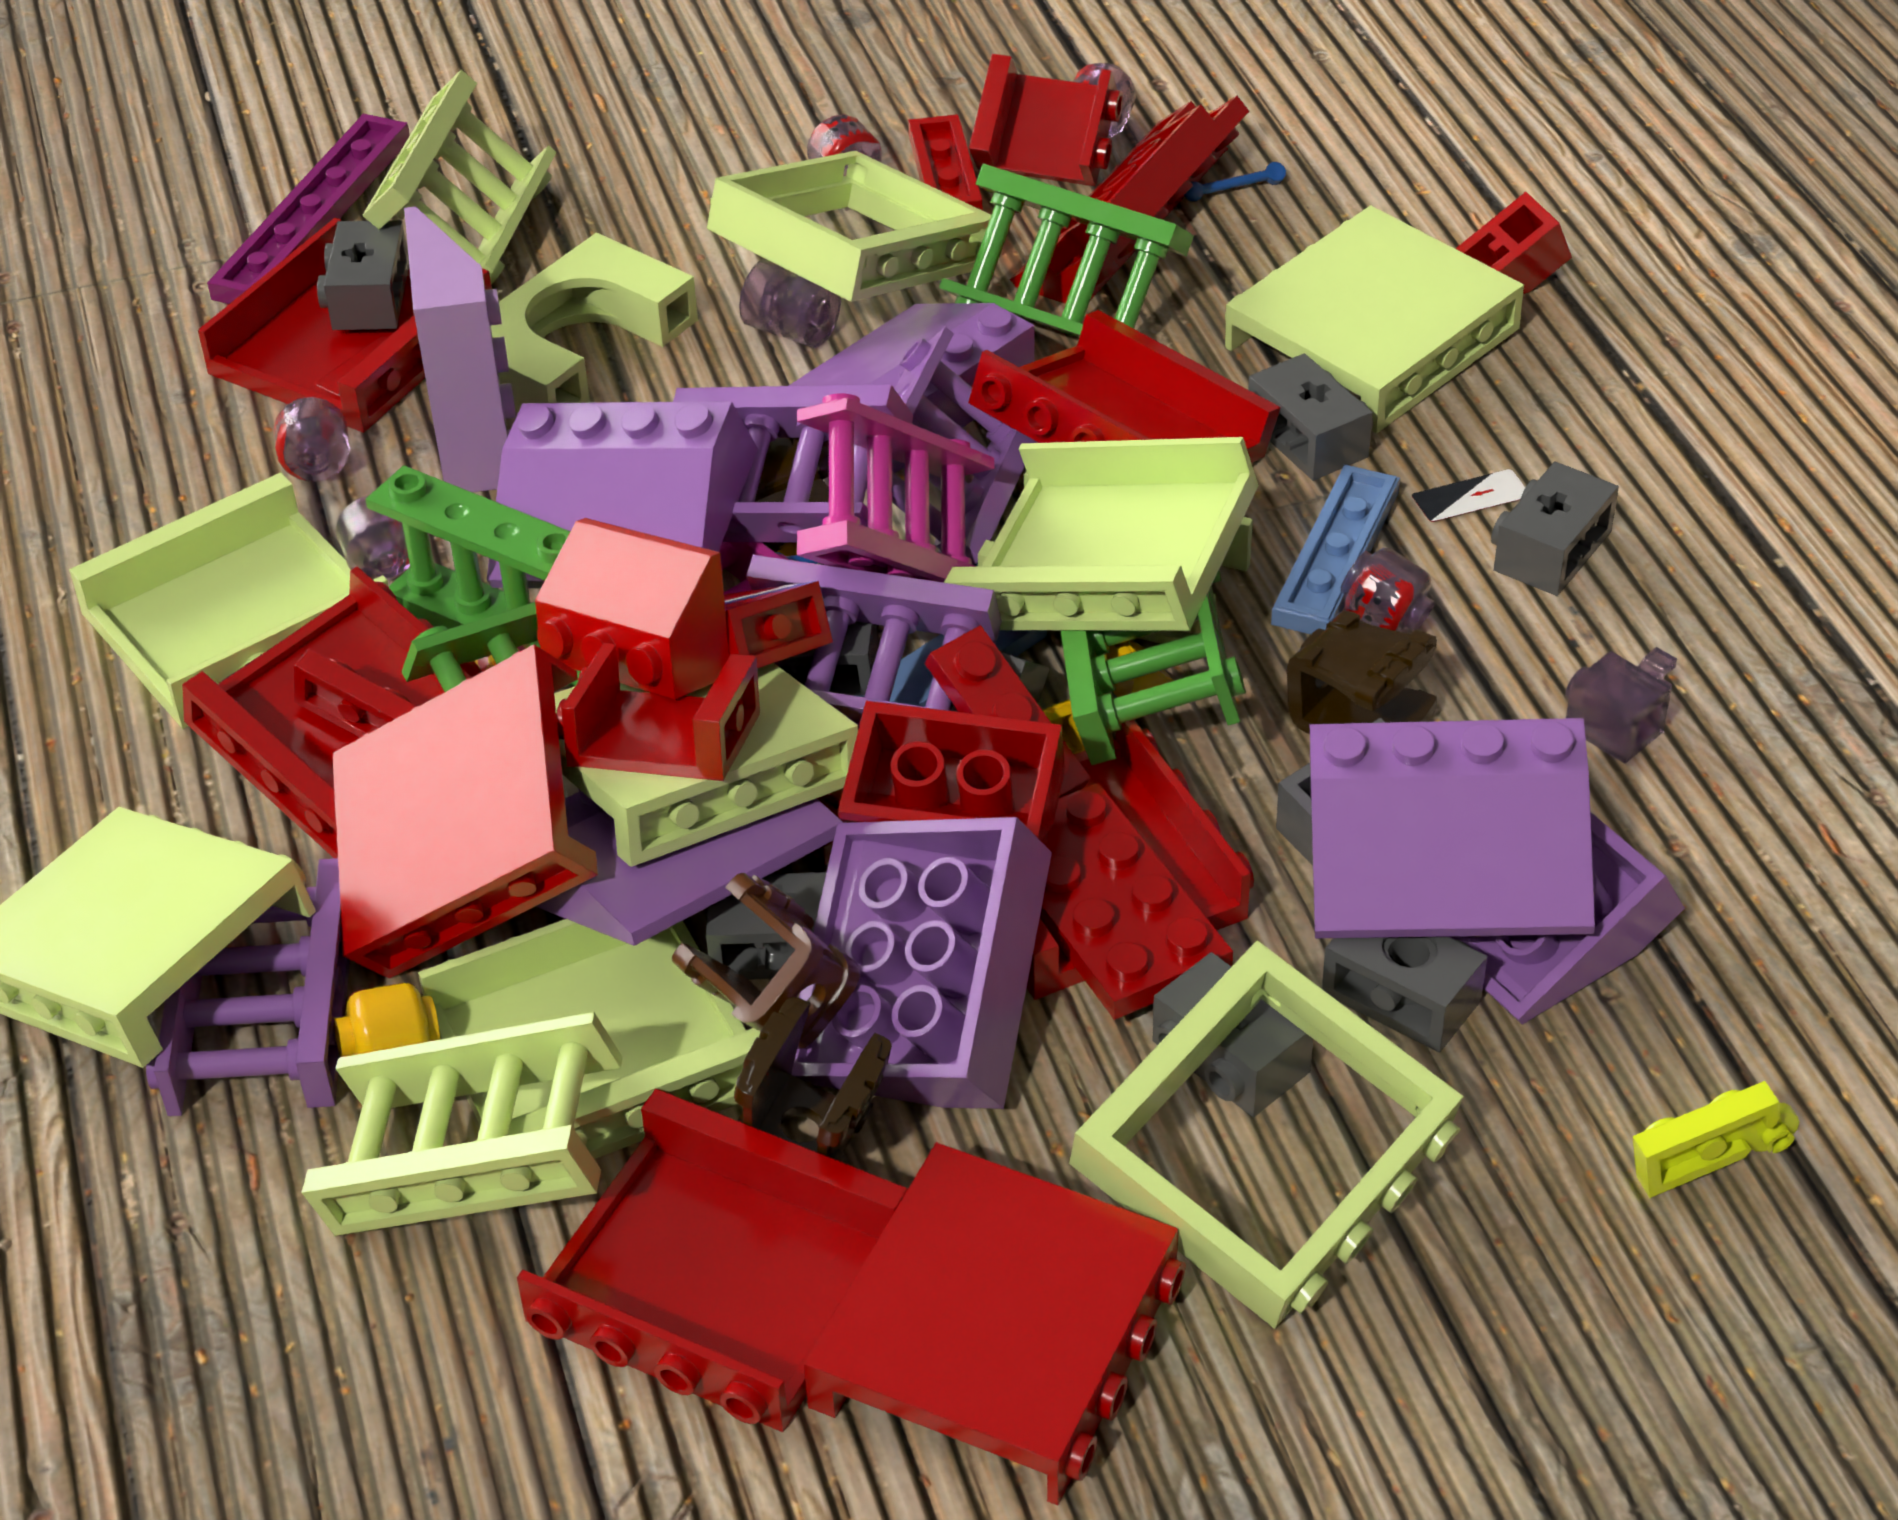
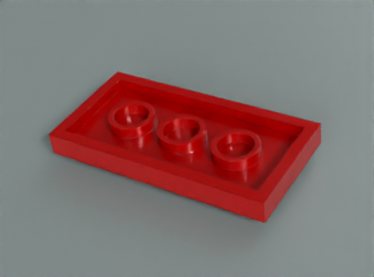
M1099 783L1059 798L1054 824L1041 841L1052 854L1040 919L1114 1020L1153 1004L1155 994L1211 952L1231 967L1233 966V950Z

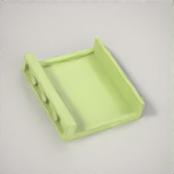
M1370 205L1228 302L1225 312V348L1233 351L1254 336L1291 358L1305 353L1322 369L1331 373L1334 379L1343 387L1361 396V401L1373 412V427L1371 431L1377 434L1520 329L1524 284Z
M1244 438L1021 443L1019 452L1029 480L982 566L952 567L944 583L994 590L1002 619L999 630L1190 631L1259 486Z
M280 472L69 569L82 615L178 725L184 729L188 725L184 722L183 683L203 671L214 682L219 684L348 596L350 570L353 567L298 512L293 485ZM383 575L373 579L375 582L380 581L388 586V581Z
M772 663L757 668L760 715L724 781L586 767L567 766L565 740L559 739L562 775L614 819L617 855L630 867L843 789L858 733V725L776 664ZM620 683V690L647 692ZM713 683L685 696L705 698ZM574 687L554 693L556 713L560 701L567 699Z
M117 807L0 905V1014L144 1068L163 1050L147 1019L148 1015L271 906L309 918L316 912L305 888V874L300 866L286 855H276L247 846L240 841H230L204 833L197 828H188L171 823L155 815H145Z
M567 918L418 972L423 997L431 996L435 1005L440 1040L595 1012L623 1056L621 1068L584 1074L573 1128L594 1159L644 1139L641 1108L655 1089L714 1112L738 1104L734 1099L737 1078L744 1067L745 1057L756 1037L759 1038L760 1030L755 1028L746 1030L742 1022L731 1014L734 1009L730 1003L695 985L691 978L686 976L672 962V955L681 943L699 950L683 920L633 946L570 921ZM553 1080L519 1086L508 1136L543 1129ZM488 1091L465 1095L479 1125H481Z

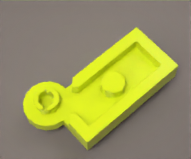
M1766 1081L1744 1090L1727 1091L1716 1097L1706 1106L1677 1118L1667 1117L1651 1124L1644 1132L1634 1135L1633 1147L1636 1177L1649 1198H1652L1742 1160L1752 1150L1755 1152L1773 1151V1153H1778L1787 1149L1794 1141V1133L1798 1129L1800 1121L1790 1105L1779 1103Z

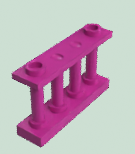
M830 394L823 397L822 404L797 410V422L829 434V516L823 518V525L797 531V556L827 566L943 583L952 567H976L972 565V559L966 557L965 476L995 469L994 457L970 448L968 441L945 438L860 403L858 396L852 394ZM854 444L867 449L868 527L861 525L860 518L854 516ZM892 459L905 464V540L899 539V533L892 530ZM929 473L941 478V553L936 552V546L930 544Z

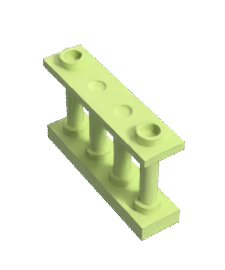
M461 69L432 97L362 216L375 227L381 229L394 215L398 216L401 220L404 219V208L417 207L479 263L483 269L489 271L492 284L505 267L500 258L529 203L546 187L552 177L547 169L556 151L547 146L529 163L470 112L473 107L467 100L476 87L477 82ZM458 128L516 178L512 187L509 188L457 144L454 141L456 135L450 130L453 131ZM443 158L496 203L500 209L495 218L437 170L439 164L433 159ZM424 186L484 238L479 248L477 249L421 202L422 195L416 189H421Z
M595 1012L338 1058L337 1072L362 1105L348 1162L343 1164L308 1169L301 1193L334 1236L597 1194L601 1169L573 1127L584 1074L621 1068L623 1056ZM553 1080L543 1129L508 1136L519 1086ZM488 1091L477 1140L443 1147L454 1098ZM424 1102L412 1151L379 1157L391 1108Z

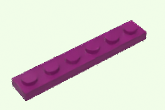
M363 113L207 282L211 300L230 304L333 218L340 219L401 151L410 136L408 123Z

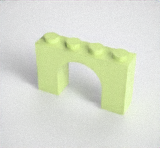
M596 232L499 301L502 324L491 325L493 338L504 336L509 372L498 373L500 384H512L515 412L517 413L522 403H589L590 398L584 357L544 339V337L564 326L583 322H600L621 327L664 347L698 321L694 276Z

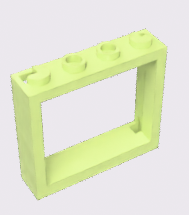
M851 151L715 178L713 195L710 200L711 206L707 229L853 302L971 272L991 214L858 151ZM845 165H848L846 176H843ZM849 207L894 229V231L851 240L804 216Z
M1257 940L1075 1132L1069 1164L1126 1210L1178 1228V1252L1271 1327L1276 1329L1293 1308L1302 1314L1309 1305L1311 1307L1314 1305L1328 1284V1280L1322 1275L1337 1257L1345 1264H1348L1360 1252L1374 1230L1367 1223L1381 1207L1392 1213L1400 1206L1418 1180L1411 1172L1425 1156L1436 1163L1444 1155L1448 1144L1461 1130L1453 1121L1464 1096ZM1261 999L1416 1117L1282 1270H1279L1125 1147Z

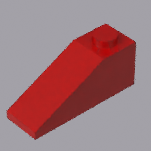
M1524 192L1455 248L1524 284L1523 295L1532 291L1572 258L1560 223L1527 192Z

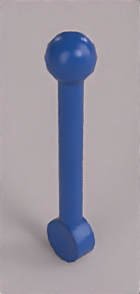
M1272 162L1264 171L1205 184L1191 181L1193 186L1184 196L1187 200L1196 202L1204 194L1262 181L1277 185L1284 179L1286 169L1281 163Z

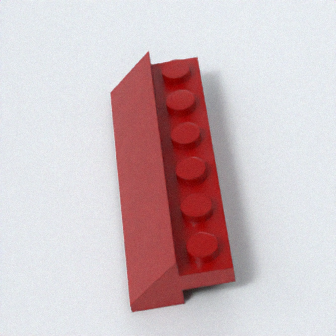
M1238 95L1210 113L1206 111L1202 104L1196 107L1192 101L1188 102L1160 120L1088 197L1164 220L1185 197L1184 194L1193 186L1191 181L1198 182L1228 150L1227 145L1240 134L1235 127L1250 111ZM1071 220L1068 229L1062 228L1039 293L1040 296L1066 304L1090 235L1085 233L1088 225ZM1119 235L1117 243L1110 244L1091 299L1136 251L1134 249L1136 240ZM1027 262L1010 279L1016 288L1019 287Z

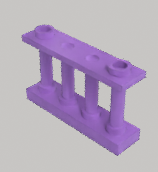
M945 326L928 342L921 337L906 351L900 361V365L905 370L895 390L914 415L913 418L930 432L948 439L968 441L970 448L994 457L995 469L972 474L974 478L970 484L965 481L966 557L971 558L972 565H975L978 562V553L984 542L991 540L1025 465L1020 455L1019 447L1021 443H1035L1036 441L968 403L972 387L940 361L954 335ZM929 382L988 431L986 437L991 442L987 448L923 396ZM892 472V503L905 513V482ZM929 473V482L941 491V478ZM929 502L930 534L936 538L934 545L939 549L938 553H941V511Z
M891 384L677 388L673 402L732 401L758 448L740 498L734 504L733 516L722 542H797V531L823 525V518L829 516V502H809L823 442L829 440V434L797 422V410L822 404L823 397L827 395L845 393L858 396L860 403L912 424L914 415ZM777 438H799L784 501L755 502L770 442L775 441ZM854 444V516L860 518L861 525L868 527L867 507L863 503L867 488V449Z
M759 555L752 556L746 575L752 590L819 581L833 643L815 648L804 686L856 723L858 728L866 700L922 707L890 702L908 634L914 633L916 630L943 634L945 636L943 646L981 625L991 640L996 642L1002 622L995 593L991 589ZM856 621L884 626L864 697L829 692L848 625L854 624ZM933 677L927 702L923 708L951 711L953 703Z
M338 858L319 859L316 887L306 888L316 909V912L310 918L271 906L252 923L306 920L308 926L311 927L310 936H301L299 943L225 947L165 1000L159 1035V1043L163 1050L146 1065V1074L149 1087L160 1090L167 1116H182L187 1080L288 1074L291 1081L300 1080L307 1108L335 1106L338 1083L336 1065L340 1056L335 1037L334 1018L344 1017L350 966V959L343 957ZM301 970L302 976L305 977V985L295 987L293 994L199 999L202 976ZM294 1021L296 1027L299 1028L298 1038L289 1039L287 1046L191 1052L195 1027Z

